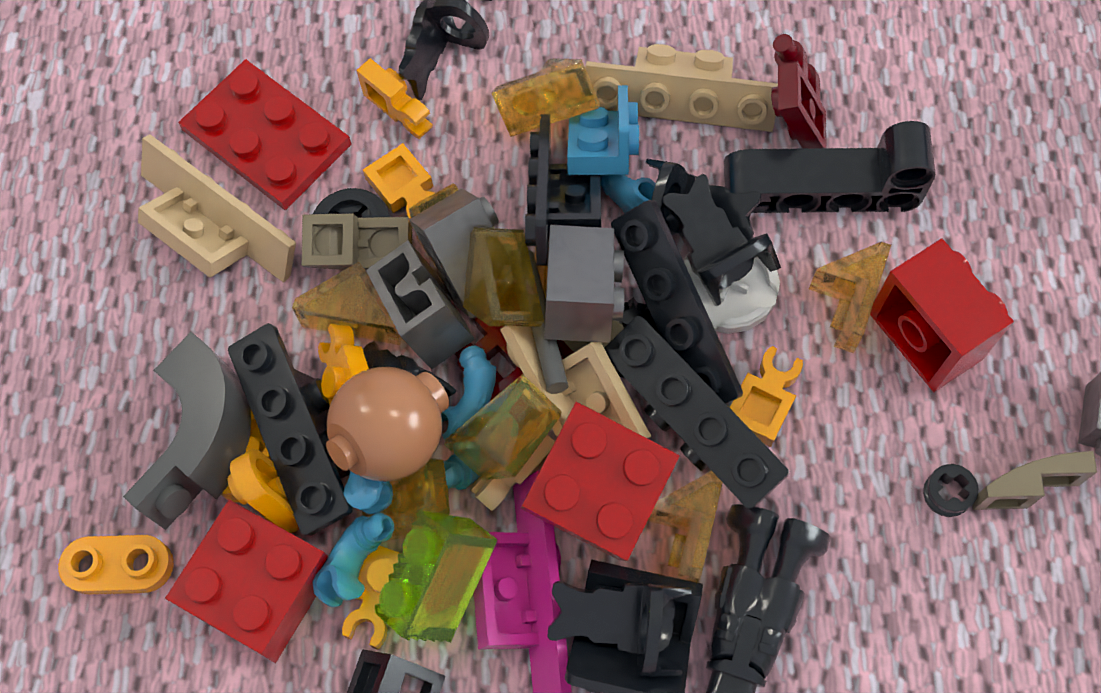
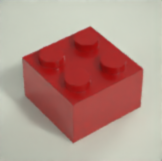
M943 238L891 270L868 312L933 393L981 362L1014 323L1013 319L1008 315L1007 308L1001 298L995 293L987 291L972 273L967 259L961 253L953 251Z
M575 402L520 509L619 561H628L680 455Z
M229 499L165 599L276 663L316 598L312 582L328 556L322 550Z

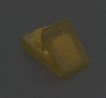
M549 59L539 72L496 86L491 93L510 137L540 128V114H550L552 124L598 109L600 106L582 59Z
M879 242L816 270L809 290L839 299L830 323V328L839 330L833 347L854 353L866 329L891 244Z
M430 458L421 469L412 475L399 480L389 481L393 490L392 503L380 512L389 516L394 522V531L389 540L446 532L445 516L450 514L444 460ZM362 511V515L365 517H371L372 515H374H369Z
M712 471L658 500L648 519L649 522L686 531V535L675 533L667 566L678 568L676 578L697 583L701 579L723 484Z

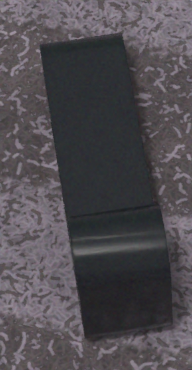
M904 121L888 127L882 134L877 148L744 149L730 153L723 160L725 187L729 189L730 193L739 194L758 191L762 194L760 203L751 213H790L789 208H801L802 212H839V208H851V212H889V207H901V212L910 211L923 202L936 175L930 128L927 124L920 121Z

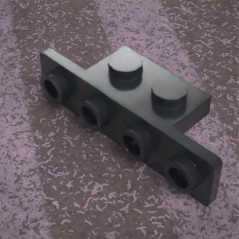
M540 114V132H530L525 245L536 246L537 266H548L550 225L601 228L600 175H568L567 163L551 164L550 114Z
M655 200L644 201L611 222V228H614L616 239L621 250L624 251L626 261L660 335L725 403L742 397L743 390L657 202Z
M636 316L604 347L616 369L649 403L644 408L646 414L664 432L672 428L685 442L680 447L682 453L700 471H703L708 466L746 508L753 509L789 476V469L642 316Z
M267 323L230 345L228 353L300 532L303 535L312 536L352 513L353 507L345 499V487L341 480L350 474V470L345 471L339 468L330 457L326 447V443L329 440L327 434V415L330 404L328 398L324 397L322 393V380L320 378L315 379L294 369L277 327Z

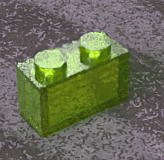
M420 511L416 513L417 521L411 523L412 530L407 533L402 544L403 552L398 554V563L393 564L394 573L388 575L389 582L381 590L379 604L375 605V613L399 636L408 641L411 638L416 641L419 639L427 641L428 639L433 642L435 640L440 642L445 640L451 643L498 539L470 518Z

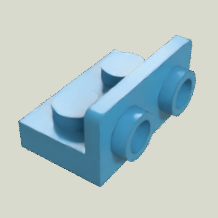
M618 85V111H607L605 108L598 106L585 107L580 111H569L567 169L568 175H629V155H639L638 102H628V85Z

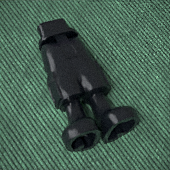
M742 504L731 505L726 521L730 529L739 534L740 549L737 564L723 566L715 594L714 608L717 609L710 642V661H707L706 668L711 670L712 674L706 693H755L757 687H765L767 682L765 679L775 663L786 633H790L797 622L796 618L804 599V591L800 590V586L795 583L797 576L809 557H820L828 551L831 537L827 532L805 521L795 518L785 519L779 538V551L771 577L764 578L760 572L768 545L774 535L779 515L760 507L749 509Z

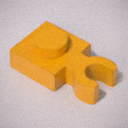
M371 58L356 70L363 95L395 122L399 120L414 137L420 139L433 127L432 123L426 119L430 114V110L419 100L411 98L406 94L407 85L392 68L385 70Z
M404 143L363 169L365 179L392 213L406 206L407 216L411 219L422 210L428 209L442 200L438 194L428 191L433 187L432 177Z
M330 324L328 331L331 343L320 342L318 345L319 358L327 365L322 375L321 388L324 397L328 398L329 404H331L336 392L347 380L369 369L362 346H354V333L352 328L347 325Z
M774 346L769 347L763 355L760 364L762 379L747 372L741 384L743 396L733 400L730 406L731 410L769 447H772L796 398V395L783 388L790 387L796 382L803 367V360L796 358L789 371H778L772 363L778 349Z
M380 545L377 550L370 553L364 560L358 580L365 587L362 595L356 598L362 601L359 609L354 610L346 617L342 626V635L352 640L359 624L371 622L374 625V634L369 645L377 650L381 648L387 637V625L384 621L387 611L403 616L422 568V561Z

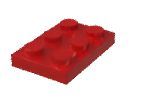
M247 59L239 64L178 122L182 131L285 211L352 145L350 137Z

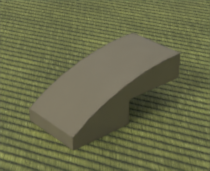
M354 214L302 215L301 266L319 269L366 271L407 240L412 244L410 218H358Z
M1094 451L1054 455L1017 467L1000 476L980 491L978 498L973 504V510L1028 509L1045 496L1044 487L1080 486L1097 473Z

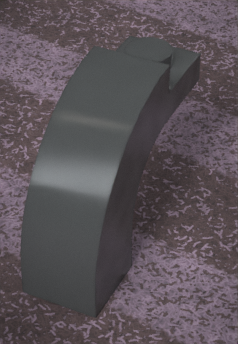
M192 332L153 370L177 392L180 398L182 414L176 436L167 450L123 496L136 510L165 530L188 508L189 504L203 489L216 500L228 486L227 478L231 474L230 463L246 452L251 431V408L237 374Z

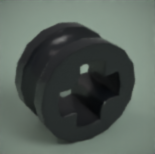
M946 464L934 470L924 483L923 495L925 502L932 511L941 516L955 517L967 511L978 498L979 488L976 478L969 470L960 465ZM940 479L945 484H949L953 480L959 483L962 490L958 495L963 498V501L961 502L956 497L951 498L949 501L943 499L939 494L943 486L938 483V480Z

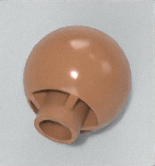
M376 367L354 375L336 392L328 410L327 434L329 440L326 443V447L330 457L342 470L347 471L349 469L356 475L373 481H395L417 472L430 460L441 438V413L449 407V399L444 387L436 377L428 372H422L415 376L408 371L394 367Z

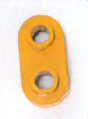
M251 449L232 460L230 463L231 474L228 476L227 481L233 496L243 505L248 503L261 513L266 520L292 534L298 531V524L273 461L257 449Z
M150 535L87 536L74 540L64 549L59 559L58 572L62 582L67 587L81 594L149 593L159 589L167 582L173 571L174 560L168 546ZM141 554H148L147 565L143 569L135 571L133 568L135 559ZM92 555L93 563L91 567L84 572H80V561L85 556Z

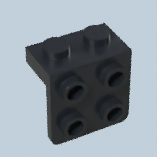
M591 559L585 589H593L597 585L622 588L624 583L637 582L689 587L692 589L690 595L672 598L675 605V616L672 620L674 626L668 646L658 653V657L681 663L682 676H640L637 654L618 650L617 644L593 643L589 637L574 636L566 667V682L592 693H685L690 646L701 602L703 584Z

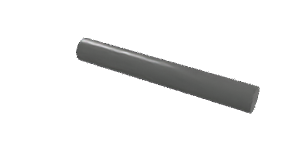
M521 250L514 255V261L546 389L550 394H558L564 392L569 387L557 340L544 339L546 298L534 253L531 250Z

